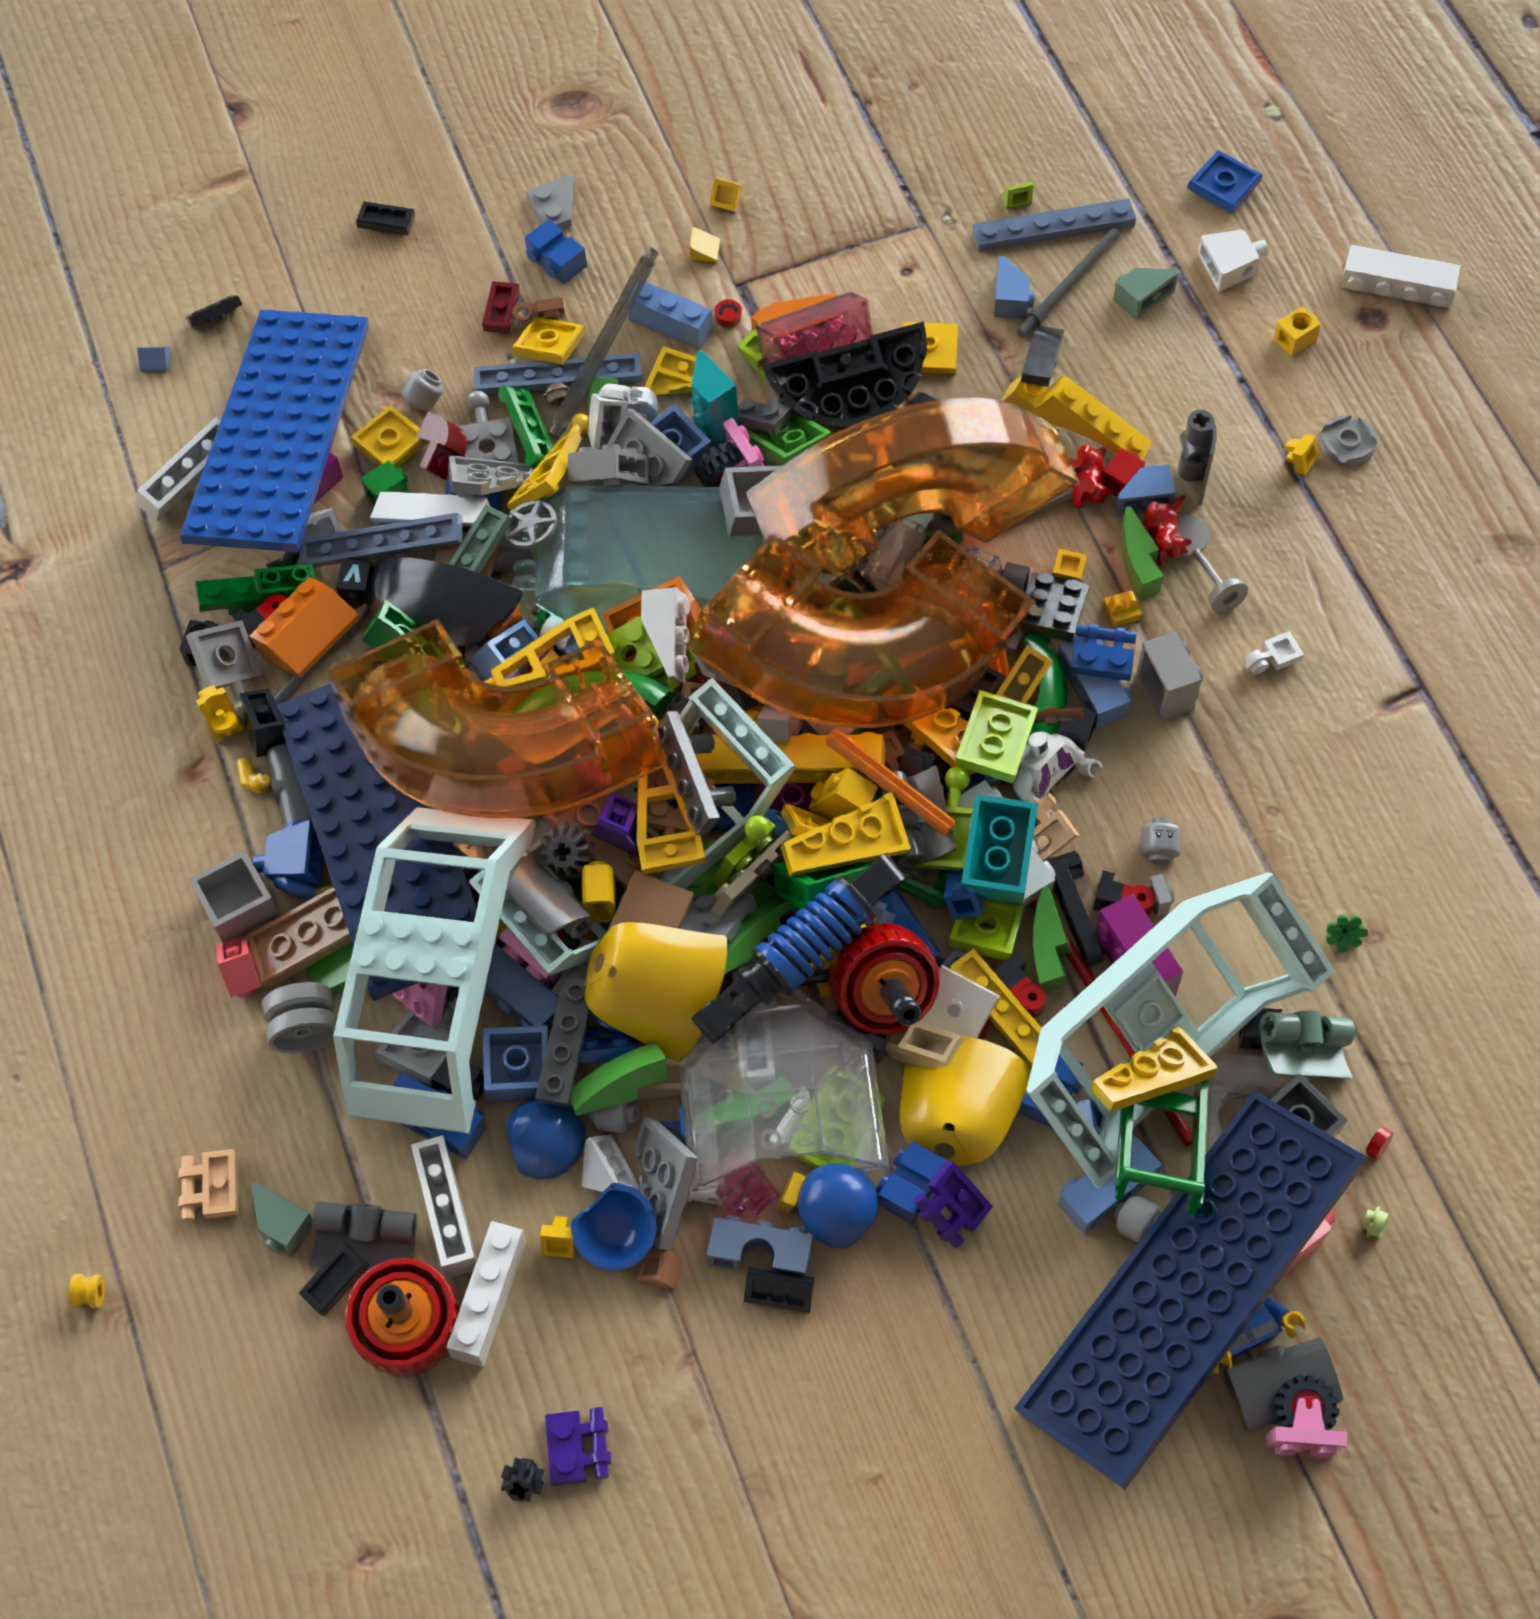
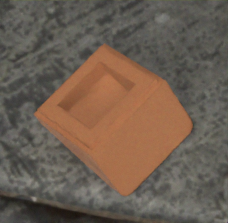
M650 1250L644 1259L639 1261L635 1282L643 1285L675 1289L681 1258L670 1250Z

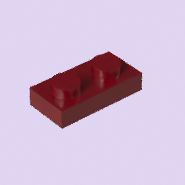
M492 281L482 322L483 331L510 334L514 319L512 312L518 302L520 293L519 284Z

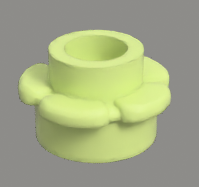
M1379 1206L1376 1207L1375 1211L1368 1209L1361 1228L1367 1230V1238L1371 1235L1380 1239L1389 1214L1380 1211Z

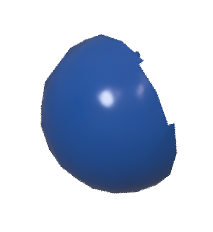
M535 1098L519 1104L508 1116L506 1124L510 1146L517 1170L521 1174L534 1179L555 1178L568 1172V1169L580 1157L585 1144V1127L580 1116L575 1115L570 1105L569 1107L540 1103Z
M827 1163L813 1169L803 1180L798 1195L799 1215L805 1229L818 1242L831 1248H847L860 1240L875 1220L880 1204L872 1180L863 1170L848 1163Z
M612 1183L589 1207L581 1211L572 1220L571 1230L573 1243L584 1259L595 1267L614 1271L630 1268L644 1259L653 1247L657 1224L655 1211L646 1196L634 1187Z

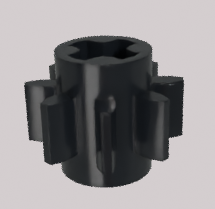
M516 1457L512 1467L505 1465L503 1468L501 1491H506L513 1501L530 1502L532 1493L541 1494L544 1484L542 1481L544 1470L538 1469L533 1459H518Z

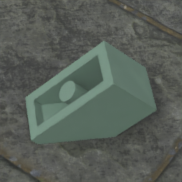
M1134 268L1129 273L1122 274L1116 280L1113 300L1137 319L1175 291L1178 272L1174 269Z
M254 1182L251 1189L258 1228L266 1240L264 1245L279 1255L284 1251L293 1256L312 1229L313 1219L311 1215L259 1183Z

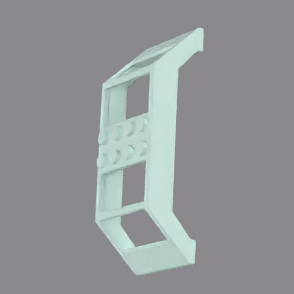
M713 678L688 697L689 702L680 714L687 735H690L700 717H702L764 783L766 788L744 818L733 806L720 807L736 825L704 851L706 863L666 870L659 878L683 889L691 885L746 837L745 824L747 820L752 816L765 815L795 769V765ZM657 741L658 749H662V745ZM639 757L603 786L607 791L614 792L637 804L638 794L634 789L638 787ZM660 763L649 765V776L652 767L659 769L661 767ZM655 830L657 833L663 836V831ZM540 839L530 848V852H525L523 856L533 855L557 881H560L553 871L545 866L546 860L549 859L548 856L539 854L540 850L546 847L540 842ZM485 870L480 871L469 881L479 894ZM505 894L500 919L550 976L589 961L594 948L607 933L599 923H593L590 929L599 940L576 950H569L555 933L548 937L545 936ZM574 896V899L583 907V905Z
M417 807L377 846L333 1034L346 1115L469 1134L476 1101L473 1100L469 1064L509 874L523 854L530 852L536 824L534 820ZM417 839L498 847L488 859L404 850L412 840ZM395 861L485 870L474 922L384 912ZM369 976L460 987L448 1041L357 1029ZM354 1040L446 1052L452 1094L358 1081L353 1047Z
M1268 872L1184 900L1041 1028L1026 1091L1093 1185L1099 1189L1116 1174L1121 1109L1109 1112L1091 1091L1092 1080L1064 1042L1065 1039L1104 1006L1135 1053L1140 1050L1145 1052L1152 1047L1154 1041L1160 1037L1165 1039L1174 1028L1180 1026L1210 1058L1266 1005L1305 991L1314 992L1335 970L1272 873ZM1240 900L1287 972V975L1243 988L1199 919L1206 912ZM1189 928H1191L1234 993V996L1198 1029L1152 963L1156 957ZM1059 1054L1103 1115L1099 1135L1057 1077L1058 1074L1054 1069ZM1134 1104L1133 1127L1154 1108Z

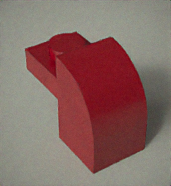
M427 412L416 437L429 445L419 467L438 479L446 480L449 473V456L459 455L464 457L467 449V437L460 427L446 418Z

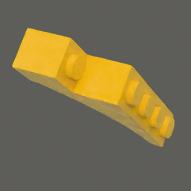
M1065 374L1050 387L1021 382L1022 375H1020L1010 384L999 405L1020 421L1022 419H1029L1067 429L1106 447L1116 454L1123 448L1130 453L1137 454L1143 460L1153 443Z

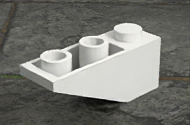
M676 587L642 590V623L667 675L678 683H685V673L689 670V662L686 656V644L689 642L686 615L690 611V604L687 595Z

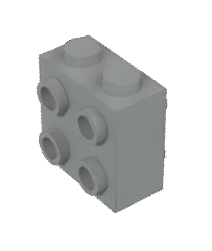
M618 444L603 445V450H596L595 447H580L579 452L568 453V483L578 484L582 490L596 489L597 493H613L614 488L620 487V490L634 491L637 490V485L649 484L648 455L637 453L636 448L620 449Z

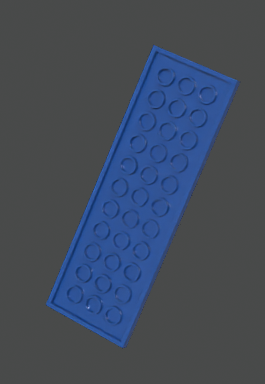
M260 310L180 534L182 544L299 552L369 328L368 317Z

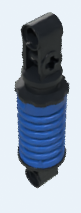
M886 853L876 859L851 884L837 875L833 879L834 881L825 888V894H817L815 901H809L806 904V910L800 909L797 911L796 917H791L787 920V926L781 925L778 928V934H770L768 936V944L762 942L750 949L754 961L747 968L741 967L738 970L740 978L715 1000L710 1001L691 1018L693 1023L711 1044H714L760 1002L768 1006L772 1002V997L780 991L791 997L796 988L806 982V977L801 971L809 977L813 976L815 970L810 963L820 969L824 966V961L820 955L828 961L834 957L829 947L838 953L843 950V945L839 940L844 944L852 942L853 939L848 930L858 936L863 932L861 925L871 926L878 922L871 907L902 884L907 878L906 875ZM735 994L739 997L743 994L745 996L743 999L744 1007L740 1008L738 1005L731 1007V995Z

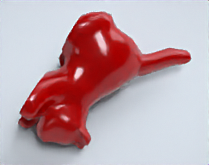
M1084 444L1077 452V459L1069 458L1063 464L1061 473L1064 478L1072 479L1076 483L1072 495L1075 507H1082L1086 500L1092 504L1103 503L1106 496L1113 494V491L1106 487L1102 481L1103 458L1108 450L1104 446L1097 450L1093 449L1089 444Z
M1184 495L1177 497L1172 506L1168 503L1152 502L1147 507L1146 515L1148 519H1145L1142 524L1159 548L1157 564L1159 566L1166 564L1167 556L1177 558L1179 555L1189 552L1186 547L1192 543V540L1183 538L1178 533V515L1185 500Z

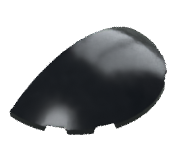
M924 321L871 335L869 339L821 352L812 351L764 364L762 368L776 395L800 416L814 422L829 425L830 427L850 428L868 425L894 412L911 395L921 377L923 361L927 354Z
M399 557L373 561L367 588V604L370 618L373 620L385 600L415 622L414 628L426 640L432 639L443 655H448V650L462 645L470 648L486 639L488 630L497 622L505 623L511 616L524 593L522 590L468 569L431 560Z

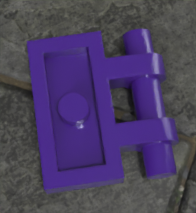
M946 1161L927 1184L935 1194L931 1200L924 1193L917 1195L914 1199V1203L920 1209L919 1214L925 1221H931L937 1228V1234L945 1242L949 1241L954 1248L961 1246L964 1242V1238L958 1233L961 1228L964 1227L966 1230L975 1231L993 1207L954 1161ZM945 1206L953 1214L949 1220L941 1214Z
M602 1407L591 1408V1422L581 1424L579 1410L545 1415L551 1486L586 1482L585 1468L591 1467L595 1468L596 1479L609 1478L608 1465L611 1464V1452L607 1451L605 1435L609 1430L608 1421L604 1420ZM592 1436L593 1453L584 1455L582 1437Z

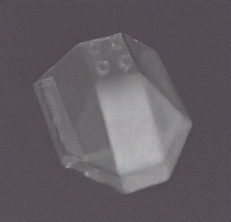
M795 990L791 997L782 992L776 993L777 1007L748 1012L734 1024V1027L714 1044H711L703 1035L678 1064L686 1145L698 1157L697 1170L691 1180V1191L725 1188L723 1177L756 1161L820 1153L855 1161L856 1172L890 1168L872 1042L801 990ZM735 997L730 1006L738 1005L742 1008L741 998Z

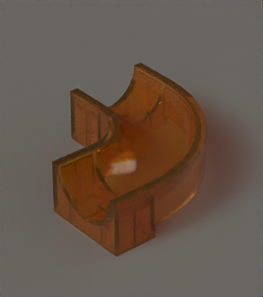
M954 398L899 408L854 424L827 437L794 457L746 491L769 552L836 578L844 573L852 564L856 565L881 548L875 532L896 521L925 513L948 514L952 517L957 530H962L964 534L987 544L1078 484L1079 479L1058 433L1051 423L1012 403L986 398Z
M939 530L905 567L901 577L895 583L885 589L871 593L845 592L830 587L818 580L822 569L772 533L701 610L686 649L755 699L794 717L823 725L845 728L895 726L934 714L967 693L983 677L1014 639L1036 601Z
M436 619L326 670L344 720L376 771L390 785L406 796L445 812L482 818H518L547 814L590 802L666 766L654 713L599 639L544 664L543 667L547 677L544 680L523 686H497L479 680L467 670L462 654L440 621Z

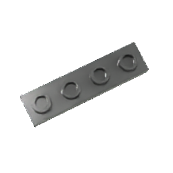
M678 711L666 712L655 729L656 737L666 755L667 766L673 773L677 784V792L682 797L687 809L689 822L693 825L697 836L707 835L720 818L716 807L732 806L736 801V793L732 786L708 788L695 754L711 753L714 750L715 741L712 734L687 735Z
M567 976L563 978L535 1096L537 1102L569 1107L591 1013L585 1001L586 988L583 986L585 979Z

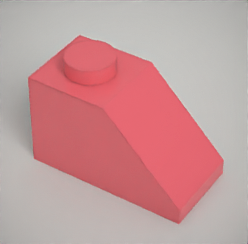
M245 934L224 943L216 944L218 966L230 998L237 995L238 997H246L256 992V989L261 987L247 935Z

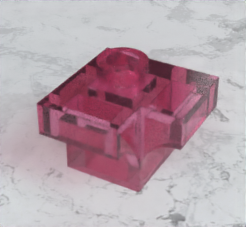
M739 1147L715 1168V1171L721 1178V1184L715 1193L733 1216L738 1217L748 1209L756 1217L780 1196L759 1165Z

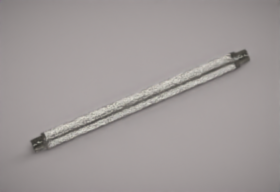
M648 248L645 254L640 257L551 422L552 427L548 432L551 438L559 440L562 433L567 430L656 264L655 260L659 253L655 249Z

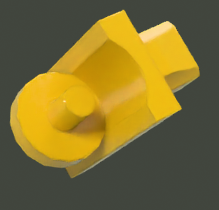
M211 685L198 693L200 699L196 700V703L217 743L222 741L225 736H231L234 732L244 730L223 687L217 690L214 685Z

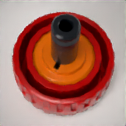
M882 923L863 927L862 934L858 936L851 934L853 940L850 944L841 943L843 950L838 953L835 952L831 960L828 984L832 997L848 1021L864 1032L876 1035H890L905 1031L917 1021L922 1020L934 1005L940 986L939 968L936 960L924 942L914 932L905 929L903 926Z
M389 1259L367 1270L354 1284L345 1307V1327L354 1349L369 1365L390 1375L411 1376L415 1373H423L431 1367L433 1368L441 1359L448 1355L449 1352L446 1347L460 1308L453 1287L435 1267L430 1264L427 1265L418 1259Z

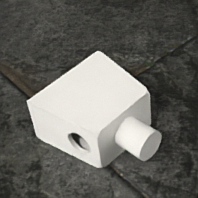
M1244 230L1201 236L1198 255L1218 292L1253 277L1257 272L1259 258L1268 256L1269 253L1265 240L1252 243Z

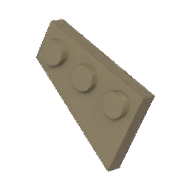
M787 829L765 852L757 856L747 869L743 868L739 871L730 885L726 882L714 895L717 901L710 911L719 919L722 918L767 880L774 872V864L781 862L783 859L782 844L796 836L792 835Z

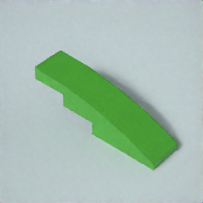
M776 895L759 905L751 916L746 915L741 922V930L731 943H727L725 973L752 960L753 956L750 949L759 945L760 941L767 938L770 934L777 933L778 928L781 926L779 917L798 907L781 896Z

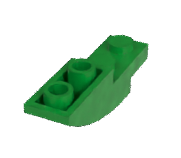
M313 564L254 569V576L195 581L199 612L228 609V614L233 615L242 609L245 613H249L263 605L264 601L271 595L279 594L288 598L309 577L316 580Z

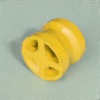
M74 1274L69 1285L68 1297L70 1306L81 1307L83 1304H88L91 1308H100L105 1295L104 1276L95 1274L92 1277H85L83 1274Z

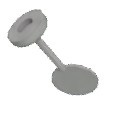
M1178 515L1179 535L1192 540V543L1186 547L1189 552L1183 553L1178 557L1187 558L1195 556L1216 584V587L1209 596V604L1213 611L1225 613L1236 608L1244 601L1248 594L1246 583L1239 578H1230L1222 581L1201 553L1209 543L1210 531L1207 524L1200 518L1192 515Z

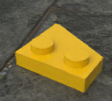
M663 346L644 387L652 390L656 396L692 393V379L696 357Z

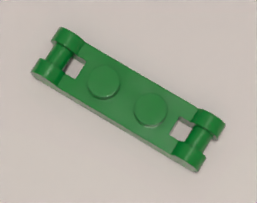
M502 386L498 397L500 402L506 404L525 449V462L527 466L537 467L553 448V445L529 390L521 388L514 390L513 387Z

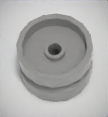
M314 982L293 983L279 987L263 998L264 1020L268 1023L266 1028L268 1045L272 1050L290 1054L304 1053L320 1049L334 1041L333 1034L337 1017L333 1013L334 1000L332 991L328 986Z

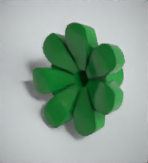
M1339 915L1337 922H1331L1327 925L1328 934L1326 935V941L1330 945L1337 943L1338 950L1345 952L1348 950L1349 943L1353 947H1359L1362 944L1360 937H1367L1368 930L1365 926L1361 925L1362 920L1358 915H1353L1350 919L1346 915Z

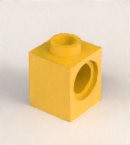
M1302 306L1277 322L1273 340L1292 357L1317 341L1321 323L1314 314H1311Z

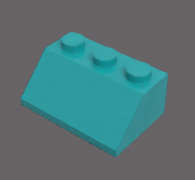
M702 350L698 351L692 379L691 402L694 410L693 421L711 440L712 447L714 446L716 449L718 444L727 442L723 422L733 418L739 427L737 387Z
M975 794L961 886L992 900L1017 904L1023 903L1038 803Z

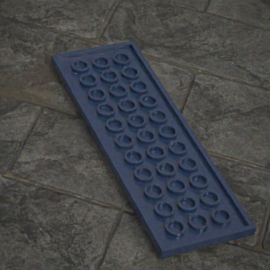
M386 661L277 705L285 723V729L282 731L353 946L377 846L417 807L441 810ZM417 839L412 840L404 849L458 856L454 842ZM395 861L384 912L474 922L477 905L463 868ZM369 976L367 989L372 1000L376 1001L419 982Z
M1253 1091L1205 1155V1188L1202 1208H1198L1195 1215L1188 1214L1189 1194L1183 1192L1175 1194L1015 1406L1016 1412L1125 1491L1367 1162L1365 1155Z

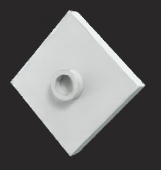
M941 966L937 998L931 1010L919 1022L960 1035L978 1038L999 995L955 971Z

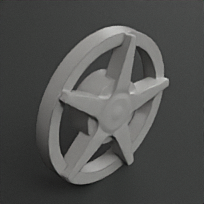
M541 500L523 503L510 511L509 517L512 519V522L506 530L505 536L516 548H536L547 542L554 534L558 524L557 515L552 506ZM533 508L530 513L520 514L527 509ZM541 508L548 510L551 513V518H540L539 512ZM516 518L519 520L518 526L510 532L511 525ZM550 525L546 533L536 539V535L542 531L543 526ZM523 533L524 536L531 538V542H519L513 538Z

